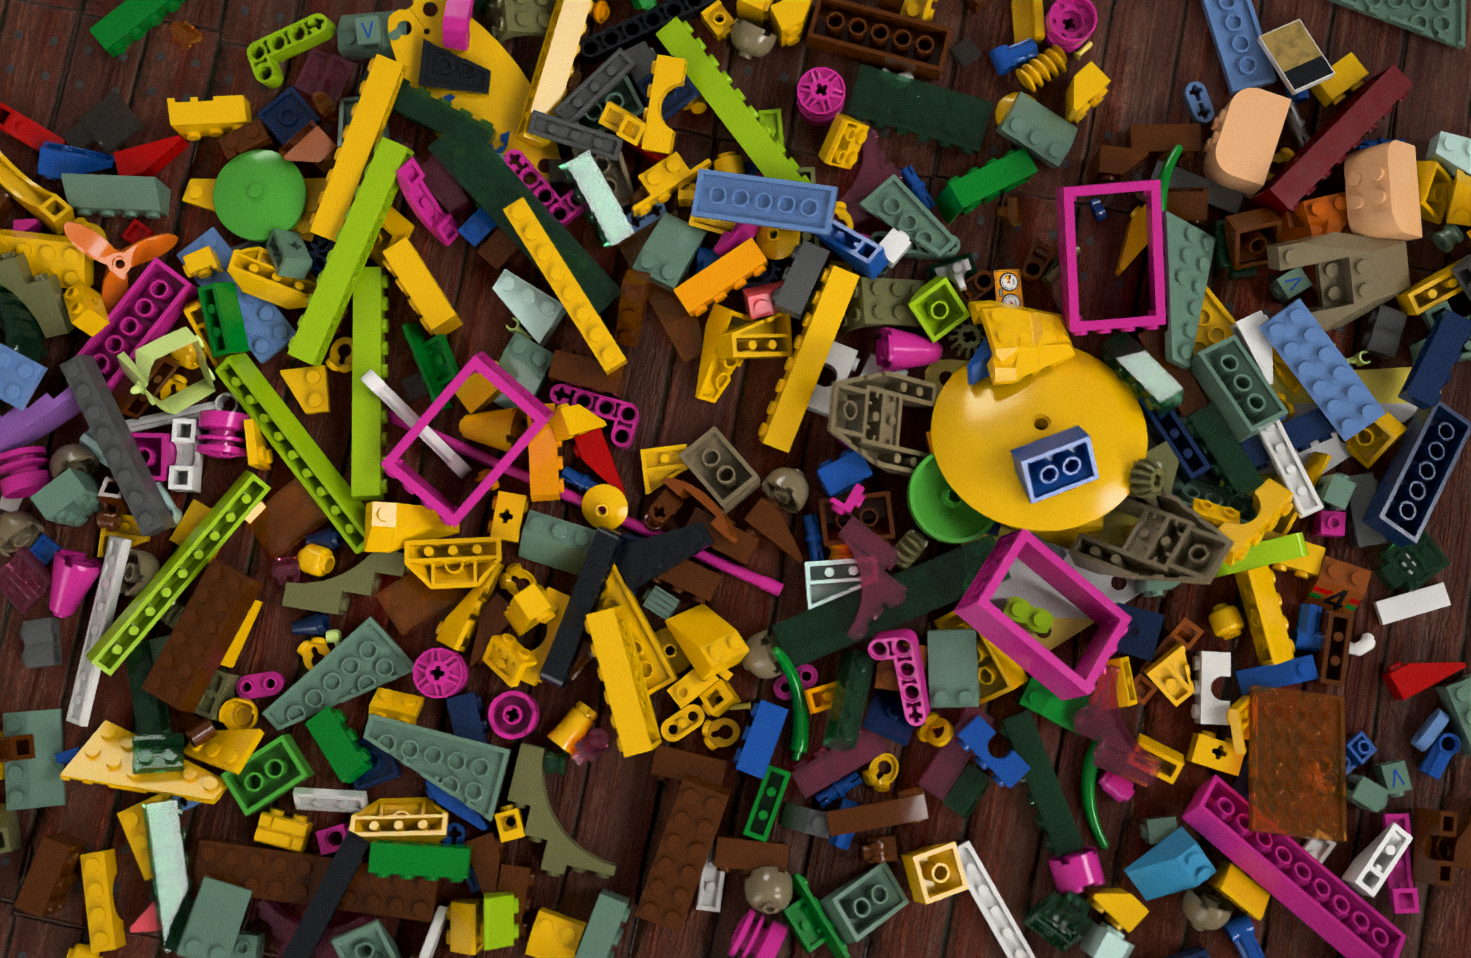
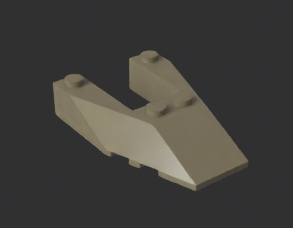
M1330 232L1266 245L1269 269L1281 271L1315 264L1319 306L1307 309L1325 332L1352 322L1372 309L1377 308L1380 304L1382 305L1410 289L1406 242Z
M891 371L833 381L827 431L878 468L893 475L910 478L915 467L924 458L929 456L930 453L899 446L902 406L913 409L934 407L937 384Z
M1131 490L1128 496L1114 508L1139 518L1123 547L1119 548L1079 533L1068 553L1076 566L1095 574L1138 580L1210 584L1234 543L1214 525L1205 521L1194 509L1184 504L1179 497L1162 491L1160 496L1147 500L1133 496Z

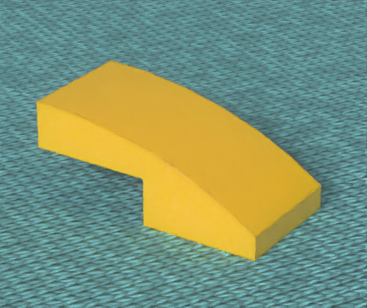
M611 101L607 102L598 121L601 125L616 132L617 136L635 146H638L647 127L645 122Z

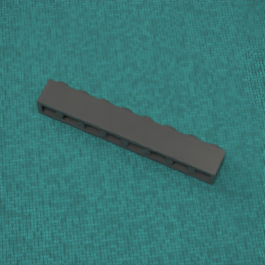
M79 354L59 365L142 536H155L176 525L94 356Z

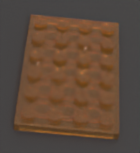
M1258 685L1249 686V832L1342 843L1347 842L1345 696Z

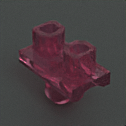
M595 728L588 732L574 745L577 750L571 755V758L580 767L587 760L590 762L594 761L609 747L607 745L609 743L607 731L602 728Z

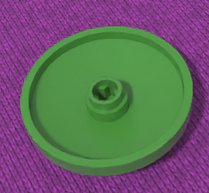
M252 150L230 160L219 173L213 190L214 208L222 224L234 235L251 242H268L273 228L292 231L301 221L308 202V189L300 170L292 161H286L281 154L270 150Z
M934 453L924 458L915 467L907 486V503L913 520L925 534L939 542L962 544L979 538L992 527L995 522L994 520L973 509L953 491L942 475Z

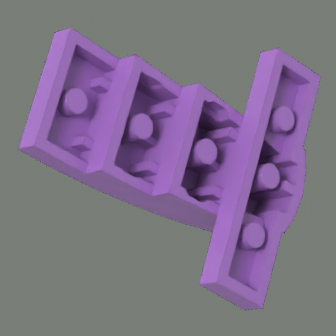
M68 387L54 399L46 393L31 406L25 407L24 410L14 407L3 417L0 415V454L15 448L24 447L40 439L80 413L81 409L71 388Z

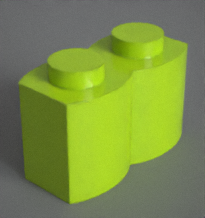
M1019 597L1006 598L1001 609L1015 623H1021L1025 629L1036 634L1048 633L1054 620L1053 615L1047 610L1032 607L1030 603Z

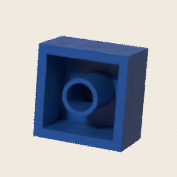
M852 448L841 453L838 460L833 462L829 459L819 465L815 477L827 498L837 497L854 488L856 484L860 485L869 480L873 475L865 458Z

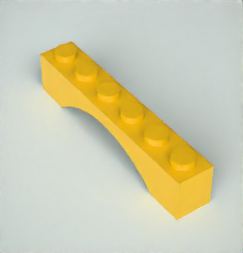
M0 151V187L56 235H61L64 232L63 224L75 220L73 208L57 194L49 192L30 180Z

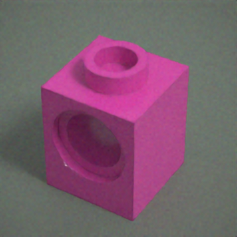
M1320 510L1313 513L1312 536L1328 538L1345 536L1346 512Z
M349 822L316 832L321 855L336 852L341 844L334 842L333 834L337 831L342 834L344 839L349 832Z

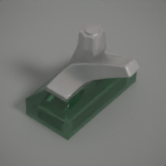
M971 252L926 266L929 280H932L937 275L947 277L950 284L954 283L960 292L967 290L965 279H969L978 273Z

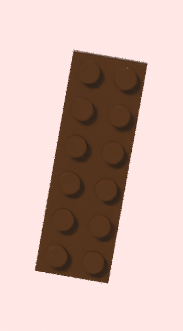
M817 0L807 35L806 46L902 72L908 71L913 75L939 81L953 28L847 0Z
M212 558L141 688L178 710L194 713L264 583L225 562Z
M685 773L635 913L636 917L679 933L681 932L731 792L730 789Z

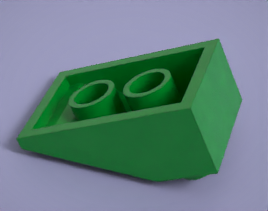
M1029 674V680L1024 683L1015 703L1080 736L1098 700L1097 691L1094 690L1089 695L1062 701Z

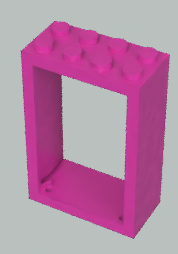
M1160 180L1055 187L1061 311L1066 330L1074 336L1088 335L1089 330H1093L1097 334L1111 333V329L1115 328L1116 330H1121V332L1135 331V327L1144 328V330L1159 329V325H1165L1166 308ZM1143 191V195H1146L1150 310H1148V315L1102 320H1082V316H1079L1074 214V201H1077L1076 196Z
M481 351L470 359L384 459L381 465L385 467L384 471L387 475L394 479L397 478L403 483L402 486L410 494L415 493L422 499L421 503L427 509H434L440 515L439 518L443 523L456 527L555 413L485 352ZM475 372L477 374L481 373L531 417L530 420L533 424L459 508L409 467L400 456L468 377Z
M1018 529L998 539L954 610L957 615L1062 701L1089 695L1094 691L1096 680L1106 670L1108 659L1117 651V644L1120 638L1127 633L1129 629L1128 624L1132 619L1119 606L1025 529ZM1016 557L1100 626L1074 671L990 602V599Z

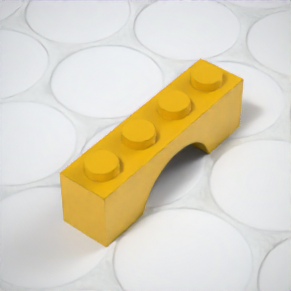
M657 54V60L652 62L651 74H654L653 84L649 83L647 98H650L649 107H645L643 113V121H646L647 127L639 142L642 145L641 149L644 151L672 155L676 132L664 122L661 108L664 98L671 90L684 86L688 65L686 59Z
M1269 478L1254 493L1252 508L1257 514L1254 520L1245 524L1224 522L1218 528L1234 543L1223 562L1232 566L1237 560L1242 561L1246 557L1249 548L1252 545L1257 546L1261 542L1264 533L1267 530L1272 531L1277 525L1279 518L1290 513L1293 508L1292 498L1294 493Z
M550 587L547 588L546 592L559 610L554 613L556 617L547 623V634L542 644L530 651L531 655L537 659V663L534 666L526 667L521 680L532 686H537L538 682H543L540 680L541 671L570 599V596Z
M115 848L80 855L91 953L118 949L126 945L124 923L116 912L113 900V883L117 874Z

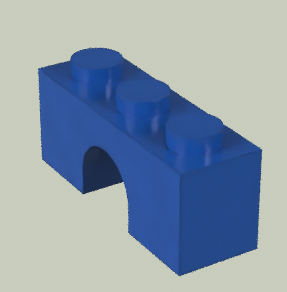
M976 714L956 734L959 738L957 743L966 752L971 750L977 756L974 761L983 770L988 768L994 774L991 778L1001 788L1005 785L1011 789L1031 767L1011 749L1004 756L994 758L988 751V742L996 732L980 715Z

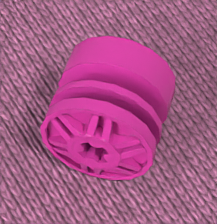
M1056 0L1044 17L1045 43L1050 48L1052 45L1057 44L1063 49L1064 53L1079 49L1095 30L1097 24V11L1090 0ZM1065 24L1069 26L1068 30L1064 29Z
M816 67L808 70L801 77L797 85L796 108L799 116L806 123L813 126H827L832 124L836 113L842 112L845 101V84L842 77L836 71L827 67Z
M200 411L198 427L209 432L208 434L197 436L198 441L207 444L196 445L195 452L221 459L246 457L247 450L237 447L246 445V439L238 437V434L245 433L244 420L250 419V416L230 411Z
M19 447L0 454V475L8 476L0 481V488L4 499L31 497L53 481L49 470H39L49 464V460L44 458L47 455L45 447Z
M431 648L423 652L413 667V681L417 689L425 696L431 698L453 697L465 688L469 679V666L466 659L458 651L449 648ZM440 668L441 671H444V676H440L438 680V675H434V672Z
M750 908L748 913L739 921L731 937L728 955L733 958L740 948L742 951L739 958H746L748 954L753 955L752 958H775L788 927L773 920L767 928H764L762 926L765 915L761 914L755 923L753 919L756 910Z

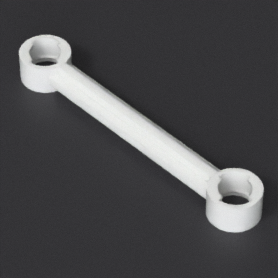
M371 368L360 378L410 428L420 419ZM428 425L419 434V437L461 479L472 470Z
M225 392L220 394L215 401L189 406L177 414L161 412L125 421L130 432H138L173 424V418L199 419V412L202 410L222 411L224 403L229 400V397H232L236 402L232 412L240 413L242 406L232 393Z

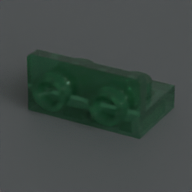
M170 732L163 735L142 734L132 737L133 774L184 771L185 743L183 734Z
M969 764L943 803L967 820L994 780L974 765Z

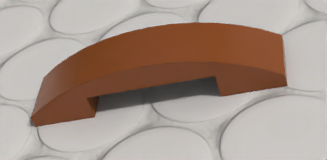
M664 478L662 480L672 491L686 501L693 495L716 516L710 524L734 544L738 541L731 520L712 498L687 482L673 478Z
M1185 616L1156 646L1153 660H1145L1133 676L1137 701L1143 706L1158 689L1144 670L1179 642L1183 644L1185 650H1190L1204 632Z

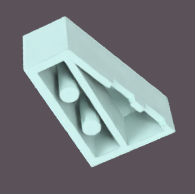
M1440 131L1430 139L1425 161H1437L1449 176L1455 177L1457 169L1471 176V139Z
M504 269L492 289L537 344L544 348L565 315V308L556 299Z
M867 557L804 562L807 611L876 583L878 581L877 558Z
M1093 921L1079 947L1092 958H1129L1135 945L1126 941L1124 934L1107 923L1101 921L1099 925Z

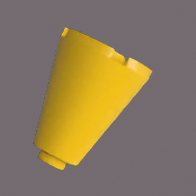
M520 407L467 414L460 420L459 431L464 438L508 452L527 431V426H523V419H527L525 411Z

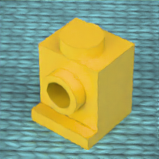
M717 0L701 12L702 23L717 42L731 36L735 20L723 7L720 0ZM722 18L723 22H717L718 19Z
M210 246L183 256L185 262L183 269L188 278L194 276L196 279H204L211 276L215 270L219 273L224 272L216 251Z
M720 679L699 695L703 702L701 707L706 714L717 718L736 703L739 704L741 702V699L730 683L723 679ZM723 697L724 700L718 704V699Z
M513 804L499 807L500 812L494 815L501 843L525 837V824L521 808H514ZM509 817L515 819L516 823L514 826H510L507 823Z

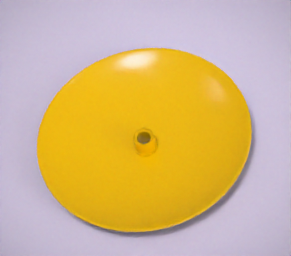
M1073 348L1075 352L1073 358L1052 367H1044L1039 373L1026 375L1021 381L1011 384L993 385L990 375L974 385L968 384L967 365L969 361L953 373L937 398L931 420L933 453L942 475L953 491L982 515L1010 527L1031 531H1059L1079 527L1099 519L1117 507L1131 492L1129 487L1132 483L1128 479L1131 475L1129 471L1133 470V463L1138 462L1139 459L1146 458L1148 435L1143 411L1132 390L1113 369L1099 359ZM1079 425L1090 435L1099 479L1031 504L1016 474L1011 450ZM1035 427H1042L1044 430H1038Z

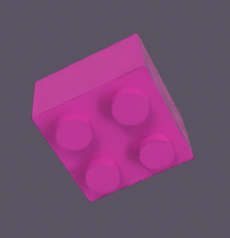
M131 432L154 480L168 481L169 466L175 465L177 457L176 445L171 442L172 434Z

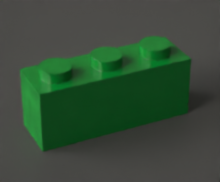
M212 283L197 288L213 358L250 351L235 283Z
M327 706L308 720L305 725L340 781L351 784L373 767L369 760L371 755L365 747H361L358 743L359 736L353 728H349L346 724L347 717L339 708Z
M772 764L768 765L743 834L763 842L767 841L791 775L790 771Z

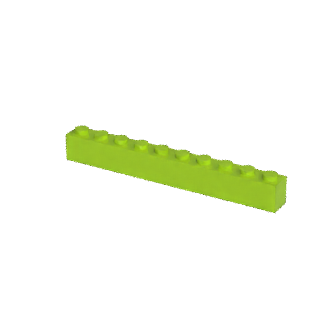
M676 16L656 33V36L672 56L687 60V76L764 177L812 183L806 175L800 176L797 172L800 167L792 157L786 158L783 153L787 150L779 140L773 141L770 137L773 132L765 122L759 123L757 118L760 115L752 105L749 107L745 105L743 101L747 98L739 88L735 90L730 84L733 80L726 71L721 73L717 67L720 63L712 53L708 56L704 52L707 48L699 37L694 39L691 35L694 30L686 20L681 22Z
M383 136L381 141H378L375 145V155L372 162L365 168L364 180L355 191V200L353 205L346 211V221L343 228H340L336 234V243L334 248L327 254L325 269L317 277V287L314 293L310 294L307 300L308 307L306 312L299 318L297 324L299 328L296 335L290 339L288 344L289 350L287 354L314 366L320 367L400 187L396 171L414 155V152L408 147Z
M364 267L353 291L351 496L355 501L384 500V493H388V479H384L385 467L381 465L387 455H384V447H388V433L385 432V424H388L389 420L388 410L385 409V403L360 379L370 368L384 382L385 378L389 376L388 364H385V355L389 354L388 341H385V333L389 332L388 319H385V311L389 310V299L385 297V288H389L388 274L384 273L382 267Z
M241 353L227 356L216 368V374L250 418L255 420L260 431L356 554L364 552L366 507L361 501L354 500L351 496L349 485L248 355Z
M245 470L160 568L148 585L141 590L85 655L90 662L111 676L257 506L271 487L254 473Z

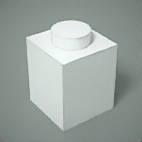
M895 228L879 244L884 247L888 261L887 266L890 269L909 250L912 243L905 232L902 230L897 231Z

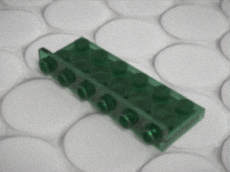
M861 64L846 114L851 115L850 117L862 123L864 119L873 122L872 126L885 130V127L889 126L895 128L894 133L907 136L908 132L917 135L916 139L925 142H929L930 139L939 141V146L949 149L952 148V145L961 147L960 152L974 155V152H980L994 102Z

